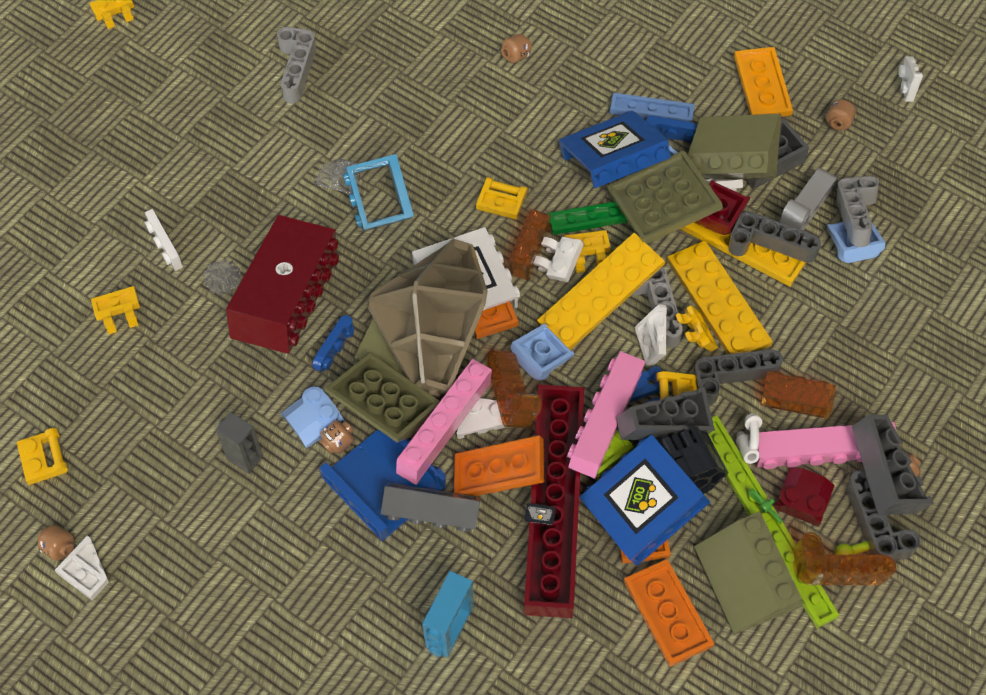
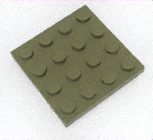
M684 150L670 156L671 158L644 168L607 186L609 193L634 232L646 244L723 209L722 202Z

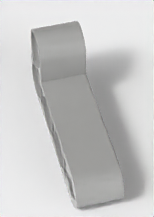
M283 27L277 32L279 49L285 54H290L281 81V89L284 100L287 103L294 104L300 101L316 53L314 34L310 30Z
M818 168L795 201L789 200L783 210L780 223L804 231L833 190L838 177Z
M871 176L844 178L838 182L836 202L850 242L856 247H866L870 244L872 221L866 205L874 204L877 201L879 186L878 179Z
M662 267L631 296L647 294L652 310L658 304L666 305L667 314L669 315L666 316V347L675 348L680 343L683 329L682 324L678 322L675 316L678 314L666 270Z

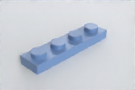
M613 93L610 114L622 115L633 110L643 119H647L649 116H657L692 123L695 104Z

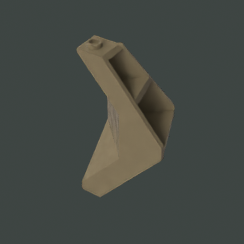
M452 238L445 246L389 281L369 296L368 309L405 376L436 399L442 398L452 387L486 304L488 291L474 246Z

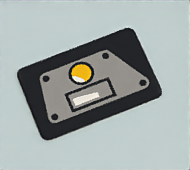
M527 503L524 520L553 525L556 508Z

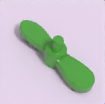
M753 488L749 490V495L760 504L759 508L764 513L768 512L781 524L783 522L782 519L772 509V504L775 502L774 499L771 498L769 501H764Z

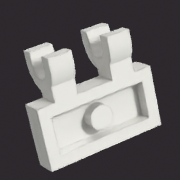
M544 237L541 245L547 247V253H555L552 261L536 256L533 264L539 266V271L547 272L546 275L549 279L569 282L583 248V242L567 237H562L560 242H557L552 238Z

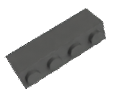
M387 482L384 488L381 514L386 515V518L390 520L407 518L410 519L409 522L414 524H423L425 521L432 522L433 526L439 528H447V525L456 526V529L459 531L470 532L471 529L476 530L481 497Z

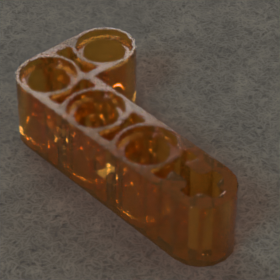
M493 350L488 355L487 364L488 368L492 369L491 381L502 423L505 427L528 428L541 411V397L539 394L526 393L515 353Z
M812 532L805 533L793 549L798 576L807 585H883L897 569L895 561L888 555L825 554L821 538Z

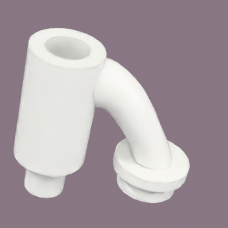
M754 413L747 415L744 422L745 427L750 430V435L745 434L743 431L736 434V445L744 461L749 464L757 462L760 454L758 452L759 428L762 425V419Z

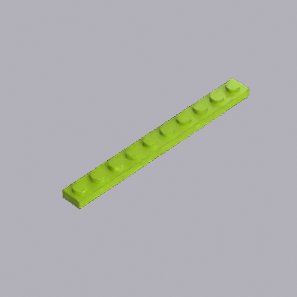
M712 417L715 431L711 432L709 436L729 472L726 479L748 516L759 511L761 512L801 595L802 605L816 629L838 619L839 613L784 523L779 524L768 512H762L759 508L760 504L749 495V490L753 488L764 501H769L719 417Z

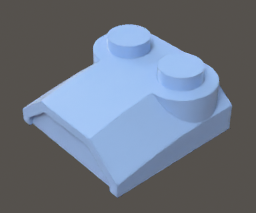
M844 222L827 225V230L838 249L837 256L845 263L875 258L885 249V241L873 223L870 244L866 247H856L851 244Z
M546 324L513 341L510 347L514 359L536 380L547 379L551 371L568 361L575 354L565 346Z
M319 387L306 389L302 398L280 413L282 418H285L302 440L306 448L321 439L320 432L333 420H339L341 423L344 422L337 407Z

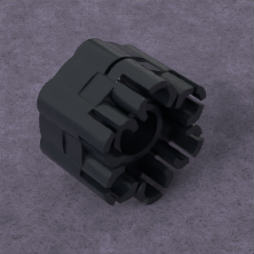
M698 426L690 428L691 435L688 430L681 432L680 438L678 434L672 435L671 439L674 445L669 436L660 441L661 446L703 494L712 490L728 475L729 472L709 434L705 431H700Z

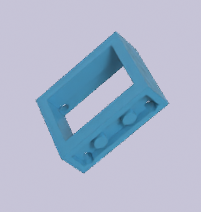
M396 154L346 167V173L343 174L346 186L350 185L352 194H349L352 207L356 206L358 215H355L358 228L362 227L363 232L414 217ZM388 165L402 214L368 223L354 174Z
M449 571L422 623L426 648H428L432 655L437 657L442 655L447 658L449 657L474 607L473 581L452 571Z

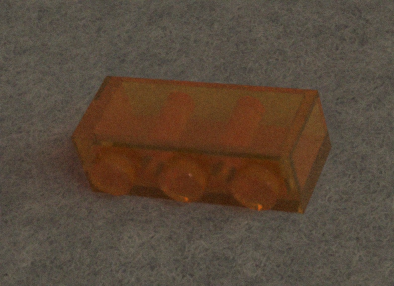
M530 209L508 260V269L511 276L529 281L535 267L533 264L535 257L540 255L543 248L541 245L543 238L547 237L549 233L551 215Z
M767 371L760 406L829 419L833 409L836 385L829 384L826 381L808 380L802 376L793 377L784 375L781 372Z

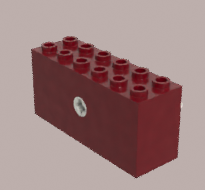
M277 215L226 308L231 339L290 354L293 346L296 347L298 344L301 330H304L307 326L309 314H312L315 310L317 298H321L325 282H329L333 266L336 267L338 264L339 254H337L339 240L336 239V229Z

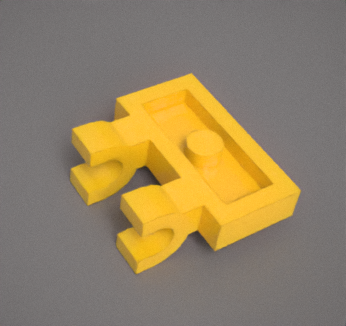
M96 0L89 3L97 21L103 19L108 29L116 27L112 20V16L122 12L126 22L134 20L131 14V9L134 8L132 0Z
M607 230L564 236L581 240L584 244L575 265L576 273L585 272L584 264L586 261L584 256L595 254L598 266L607 257L606 253H609L611 249Z
M134 286L91 299L97 321L103 319L108 335L117 332L112 316L125 313L130 328L139 326L134 310L140 308Z
M689 306L684 310L685 314L678 313L675 315L679 323H687L691 330H695V332L687 331L685 333L689 342H697L701 348H705L710 352L719 348L699 310Z

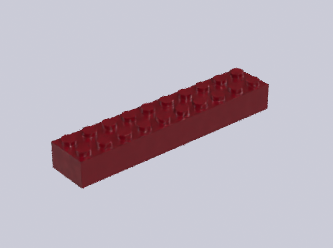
M538 384L535 436L540 435L544 439V482L532 485L531 504L555 507L556 510L553 525L529 522L524 615L573 618L580 472L568 468L571 458L567 457L571 445H577L579 440L576 439V435L580 426H583L585 387Z

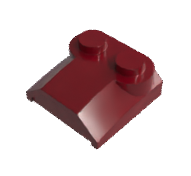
M711 180L709 186L722 202L723 209L696 222L719 234L728 235L732 233L739 216L750 201V197H746Z
M790 468L774 509L819 527L835 485L826 477L804 468Z

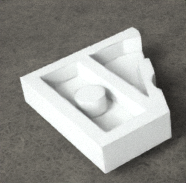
M905 56L903 64L899 66V77H902L901 93H904L905 102L914 101L923 77L922 73H916L919 67L914 57Z
M658 304L635 326L647 366H654L666 355V305Z
M480 398L458 427L457 438L461 439L464 438V435L475 432L482 434L491 429L506 428L511 403Z
M86 536L55 569V572L92 601L109 583L89 536Z

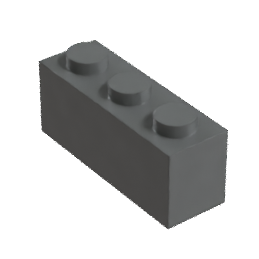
M230 412L226 418L220 420L216 432L227 460L250 474L263 458V454L254 427Z

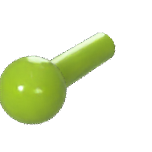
M864 541L852 546L846 543L839 544L834 551L835 557L840 562H849L854 555L868 551L870 549L869 543Z

